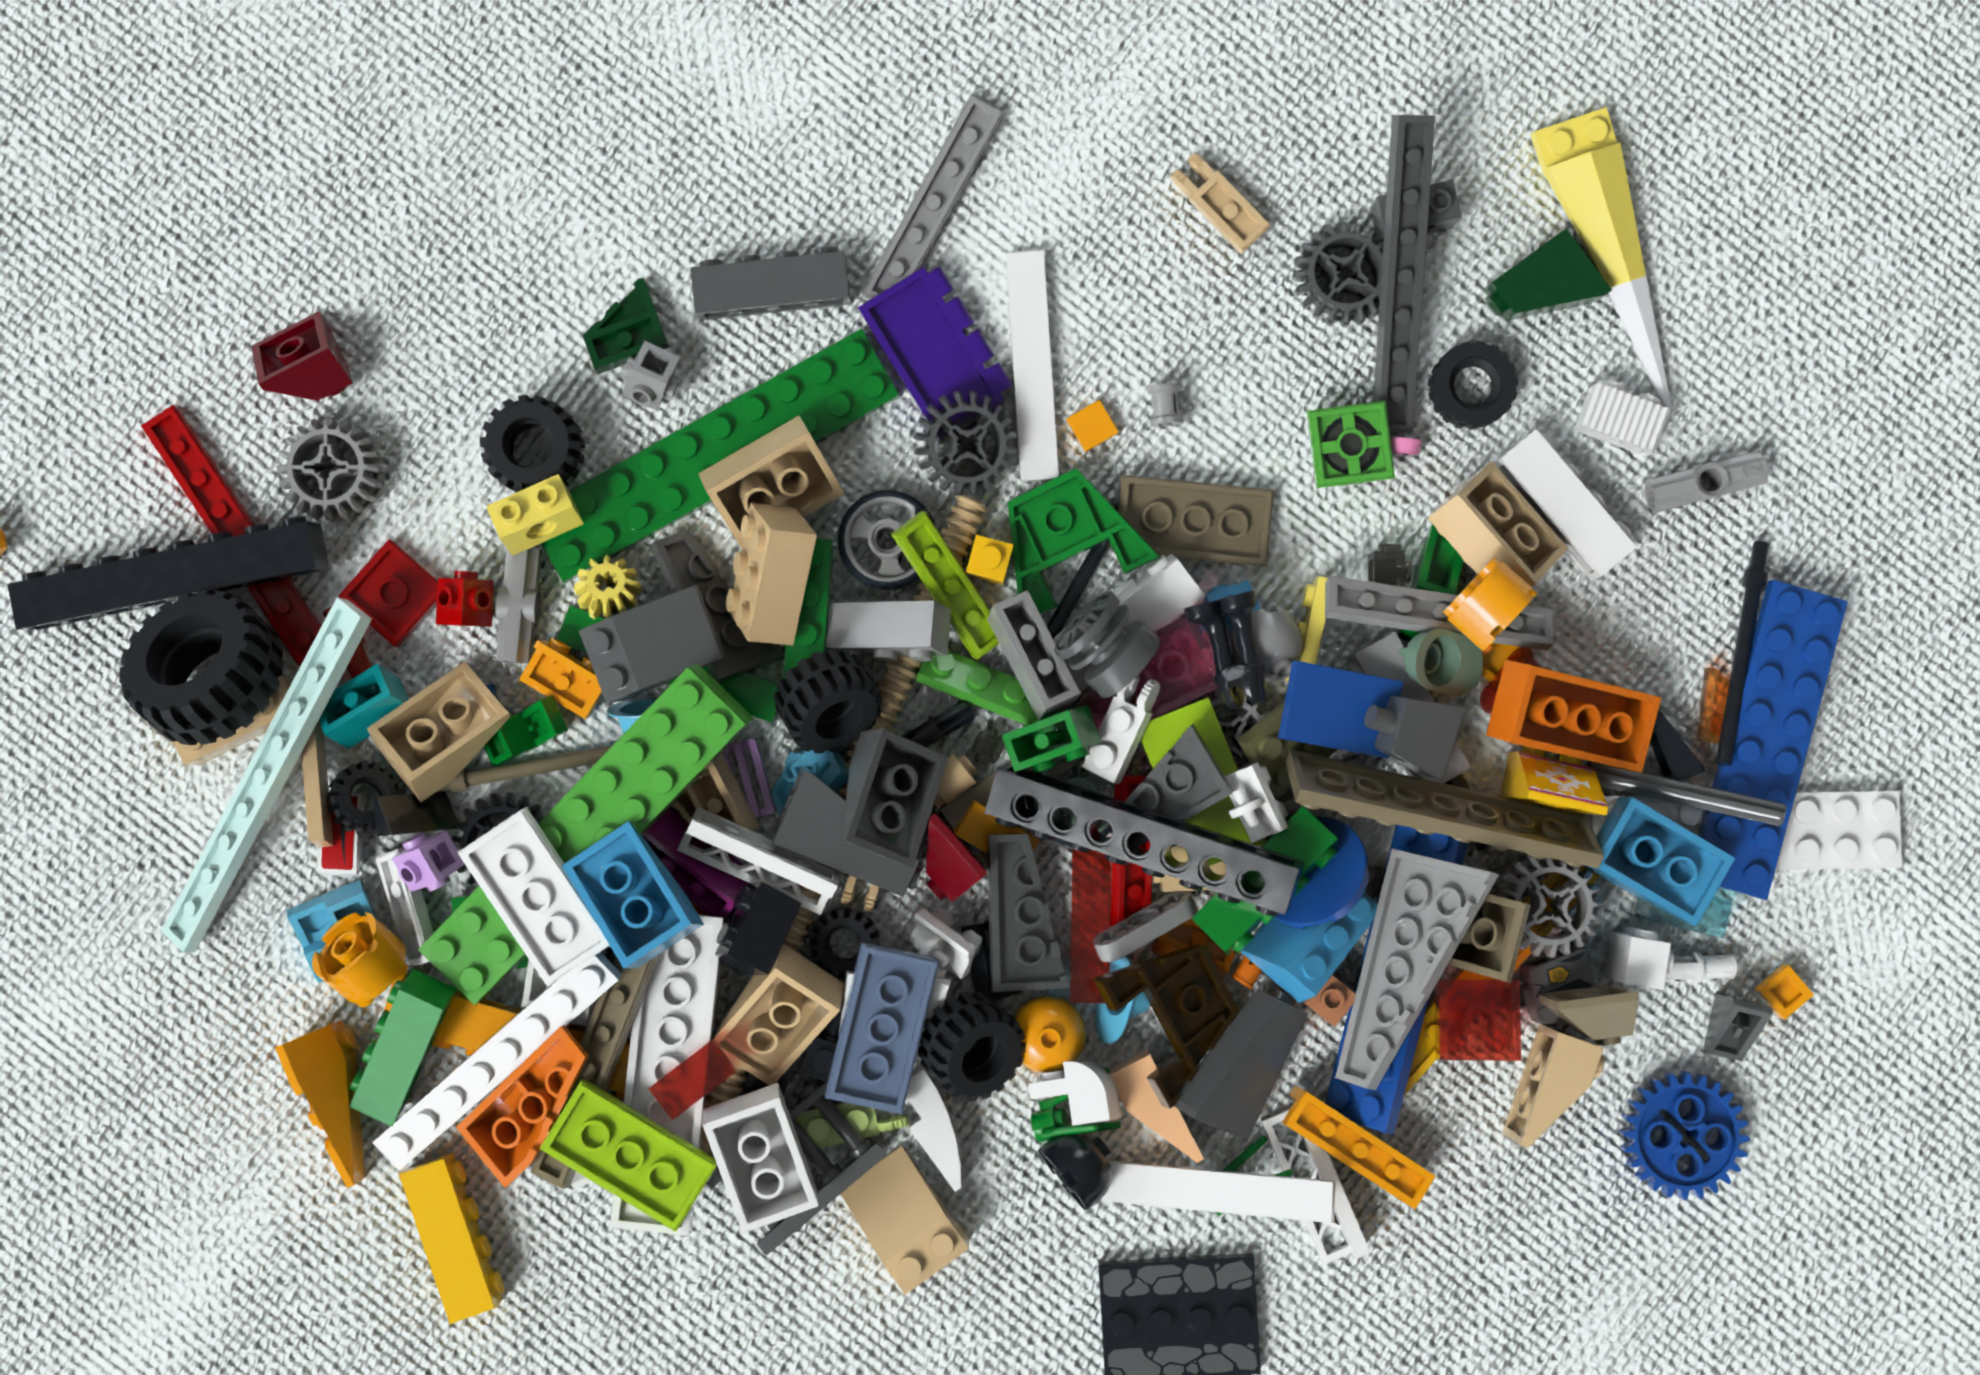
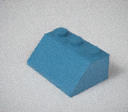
M1364 892L1355 907L1336 922L1331 920L1320 925L1306 927L1305 929L1284 925L1276 919L1267 926L1262 923L1253 934L1255 936L1254 940L1241 953L1298 1003L1315 997L1374 920L1378 904Z

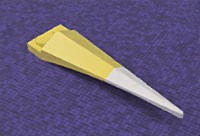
M1607 107L1534 131L1530 135L1541 170L1574 227L1593 265L1612 289L1608 294L1658 398L1662 401L1661 405L1670 409L1671 400L1621 143H1617Z

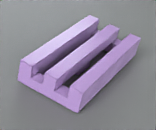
M757 738L731 744L722 754L735 777L729 753L735 752L748 803L755 818L777 812L771 798V789ZM750 748L765 807L760 809L743 749Z

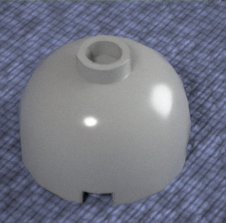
M1274 606L1278 612L1267 613L1262 608L1252 613L1256 650L1260 663L1264 664L1265 683L1287 678L1290 675L1292 660L1299 661L1303 650V638L1296 621L1287 610L1280 606ZM1232 628L1229 637L1235 663H1239V652Z

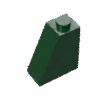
M1564 229L1497 278L1484 290L1487 295L1486 302L1489 308L1497 316L1502 315L1505 321L1596 303L1612 291L1567 229Z

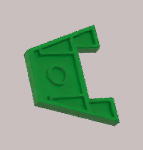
M1077 468L1008 501L1017 592L1020 594L1028 590L1040 615L1058 607L1043 571L1107 540L1110 541L1125 574L1161 557Z

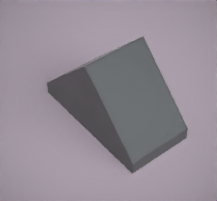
M1715 993L1704 1042V1052L1742 1061L1772 1016V1008Z

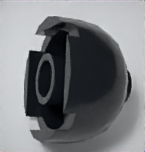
M1083 1133L1056 1136L1048 1140L1038 1150L1053 1174L1058 1176L1063 1183L1062 1186L1082 1209L1088 1211L1108 1192L1112 1183V1169L1107 1159L1112 1153L1098 1136L1093 1140Z

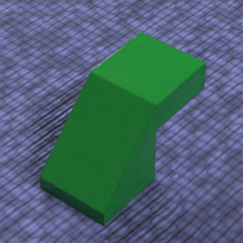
M553 696L543 698L525 710L511 715L485 744L484 749L492 766H499L549 743L568 731Z

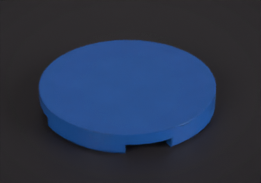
M1316 817L1338 838V845L1334 848L1338 854L1325 868L1321 869L1317 865L1306 876L1311 880L1309 884L1294 897L1292 906L1286 915L1280 913L1275 918L1284 925L1305 929L1306 927L1320 925L1331 920L1336 922L1349 913L1363 896L1370 877L1368 874L1366 847L1358 835L1348 825L1339 820L1328 817Z

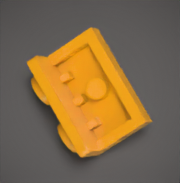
M551 637L549 641L537 640L533 646L536 648V651L519 680L547 697L553 696L555 702L582 718L588 719L603 694L589 658L584 657L582 661L569 654L572 649L570 646L554 637Z

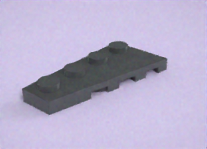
M688 530L653 542L650 548L672 593L698 585L726 657L707 666L711 677L715 681L720 683L782 660L785 657V652L779 644L747 641L726 609L727 593L729 589L734 587H728L717 573L719 568Z
M1027 833L987 834L991 991L1070 988L1062 965L1058 941L1055 939L1050 921L1049 908L1041 888V879L1029 835Z

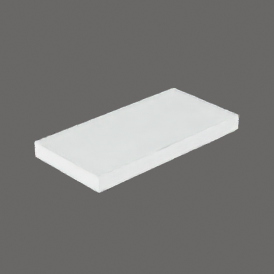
M527 807L521 809L457 852L547 987L610 946L563 869L562 865L565 863Z

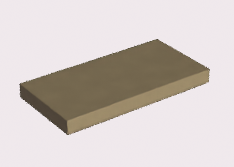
M1120 475L1118 511L1160 556L1164 555L1167 557L1172 553L1179 559L1267 566L1274 490Z

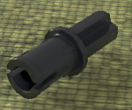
M962 700L935 717L932 714L929 715V720L901 735V737L927 748L940 740L945 742L947 740L945 736L972 721L975 715L969 703Z

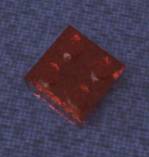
M1439 979L1435 986L1436 1059L1521 1061L1520 980H1512L1511 983L1501 980Z

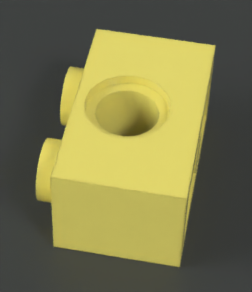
M559 474L486 506L500 540L512 556L584 524L572 495Z

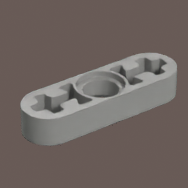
M1190 891L1172 892L1101 932L1093 939V944L1102 962L1119 960L1191 919L1197 914L1198 908Z

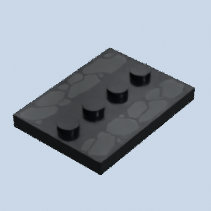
M1252 1253L1098 1262L1104 1375L1261 1374L1255 1267Z

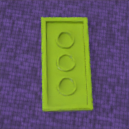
M1209 697L1150 720L1142 735V744L1154 769L1164 755L1182 737L1183 733L1194 723L1224 776L1238 771ZM1230 796L1225 797L1184 821L1251 843L1240 817L1232 819L1229 814V810L1235 808ZM1264 837L1251 844L1262 846L1267 840ZM1216 857L1209 858V866L1222 862L1221 859Z
M584 1078L578 1084L540 1147V1150L675 1232L717 1166L715 1158Z

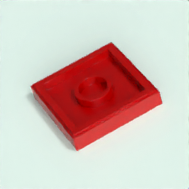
M389 539L338 597L349 600L372 619L369 625L394 647L399 648L436 607L438 580L396 542Z

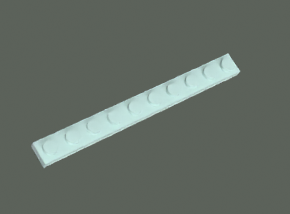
M337 597L161 930L183 953H195L372 620L347 599Z

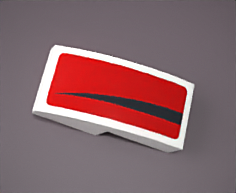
M351 793V800L354 806L364 812L366 804L364 794ZM332 812L333 846L318 847L319 875L359 876L364 839L361 834H356L355 830L350 832L344 830V824L340 823L337 825L333 821L336 815Z

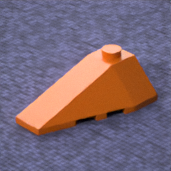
M565 1025L560 1026L456 1126L457 1130L504 1188L513 1183L535 1162L541 1145L552 1129L589 1057L588 1053Z

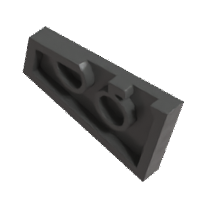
M1193 723L1125 800V803L1185 821L1231 795L1233 789ZM1135 832L1134 841L1138 847L1150 841L1144 833Z

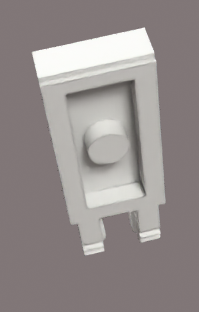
M1139 675L1119 691L1117 697H1113L1098 730L1101 742L1090 747V754L1086 756L1082 764L1083 768L1114 784L1121 783L1152 716L1150 712L1160 691V684L1149 679L1138 696L1137 706L1130 703L1140 681Z

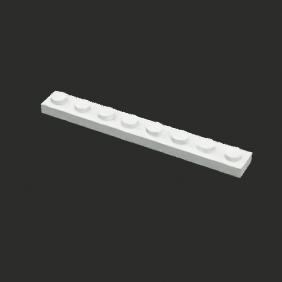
M599 952L552 983L396 1120L393 1127L389 1126L372 1143L398 1170H401L515 1071L560 1026L568 1025L613 986L622 974Z

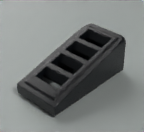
M1659 709L1650 745L1663 777L1683 781L1705 772L1703 765Z

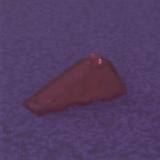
M1186 616L1155 631L1161 640L1159 648L1139 675L1140 681L1130 703L1136 706L1138 696L1149 679L1160 684V691L1150 712L1152 713L1150 720L1218 688L1214 682L1216 670L1212 646L1200 626L1190 623ZM1094 691L1078 706L1088 705L1097 732L1113 697H1117V693L1109 698H1102Z

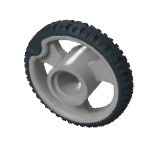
M895 490L876 491L858 499L845 513L838 531V549L847 570L861 583L880 590L904 588L919 580L920 578L913 567L905 572L899 566L898 558L904 553L898 544L891 550H883L877 545V538L883 531L897 530L920 511L926 512L935 525L926 507L914 497ZM882 504H895L907 509L904 518L900 522L892 519H882L874 524L866 519L864 512ZM852 539H867L873 554L881 559V567L876 575L867 571L857 561L852 550Z

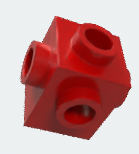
M454 571V578H438L436 624L492 627L494 580H478V572Z

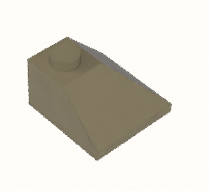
M1609 984L1538 994L1541 1004L1583 1036L1596 1040L1597 1045L1621 1043L1620 1037L1633 1035L1639 1003L1638 991L1618 984Z

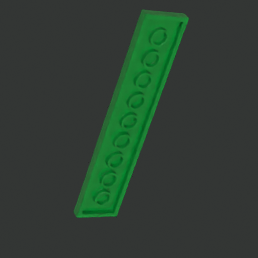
M860 329L570 490L584 524L541 544L562 582L567 583L578 577L579 569L590 570L588 563L590 559L595 560L598 565L602 564L606 554L612 558L711 503L712 500L707 494L698 473L793 418L801 417L817 444L900 398L865 333Z

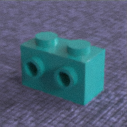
M377 663L336 688L318 721L325 736L350 749L370 736L367 730L369 726L399 707L409 698L401 679Z

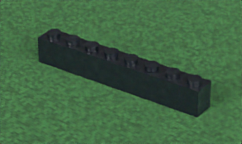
M304 516L292 517L282 520L283 526L269 529L268 524L254 525L244 528L245 534L232 537L231 532L208 535V542L195 544L194 540L178 541L171 543V550L158 552L157 548H145L133 551V558L121 560L120 556H107L96 559L95 566L86 568L83 567L82 563L60 566L58 567L59 573L48 576L46 571L22 574V581L7 584L16 630L38 631L163 605L168 601L176 602L178 601V596L187 593L197 595L198 591L213 590L215 593L216 591L225 592L330 570L321 524L306 521Z

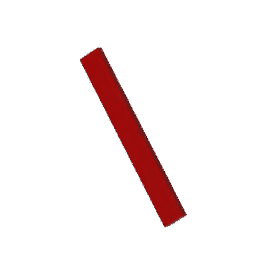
M172 405L141 425L211 534L231 532L232 537L245 534L244 528L255 525L177 406ZM291 578L247 587L300 667L322 626Z

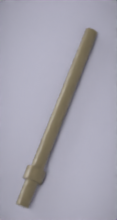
M613 745L467 771L464 768L454 780L437 792L451 790L452 793L469 791L470 786L592 765Z

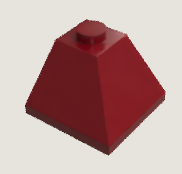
M320 311L251 346L258 384L262 390L319 401L327 396H335L341 393L348 385L353 383L348 363Z
M936 812L929 818L926 873L931 879L926 884L940 900L947 896L953 902L987 874V869Z

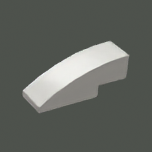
M920 1066L912 1072L906 1097L919 1115L910 1122L909 1129L956 1192L962 1186L961 1156L956 1129L938 1083L923 1066Z

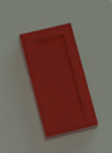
M712 1039L648 1089L670 1119L674 1120L733 1075L737 1069L715 1039Z

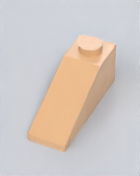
M1148 1050L1110 1068L1109 1076L1116 1086L1119 1102L1122 1101L1128 1113L1198 1163L1204 1160L1179 1109L1174 1106L1171 1109L1163 1107L1146 1077L1157 1069Z

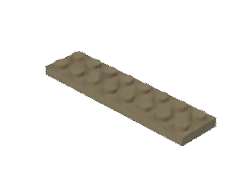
M1291 749L1285 762L1295 802L1309 809H1329L1338 811L1349 818H1357L1358 816L1370 818L1386 826L1402 825L1414 828L1423 834H1443L1464 843L1475 841L1488 844L1500 851L1511 849L1525 852L1537 859L1548 857L1561 860L1574 867L1589 866L1599 869L1604 858L1603 851L1584 814Z

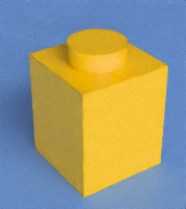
M976 535L966 569L967 576L1003 586L1013 551V544Z

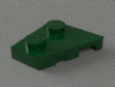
M643 277L633 283L635 288L620 303L616 301L606 311L604 318L599 322H595L582 335L597 374L625 365L630 356L636 358L644 341L664 350L670 348L647 283Z

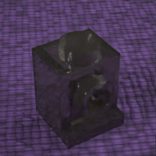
M1402 544L1378 545V551L1368 554V582L1405 587V583H1410L1412 575L1411 561L1405 560V551H1402Z

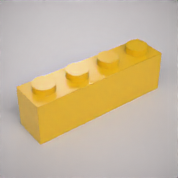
M453 1152L407 1168L399 1174L449 1323L452 1324L494 1309L503 1300L504 1284L499 1272H494L489 1260V1257L492 1255L490 1242L485 1234L481 1235L476 1222L479 1219L477 1204L472 1197L468 1198L463 1184L466 1182L463 1164L460 1160L456 1161Z

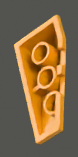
M342 1020L277 1046L275 1049L295 1095L298 1096L304 1093L310 1103V1112H308L307 1116L313 1127L317 1126L320 1130H324L327 1134L325 1149L346 1187L349 1188L365 1178L361 1112L349 1107L355 1091L351 1090L350 1086L358 1072L357 1055L354 1051L356 1039L352 1030L348 1026H344Z

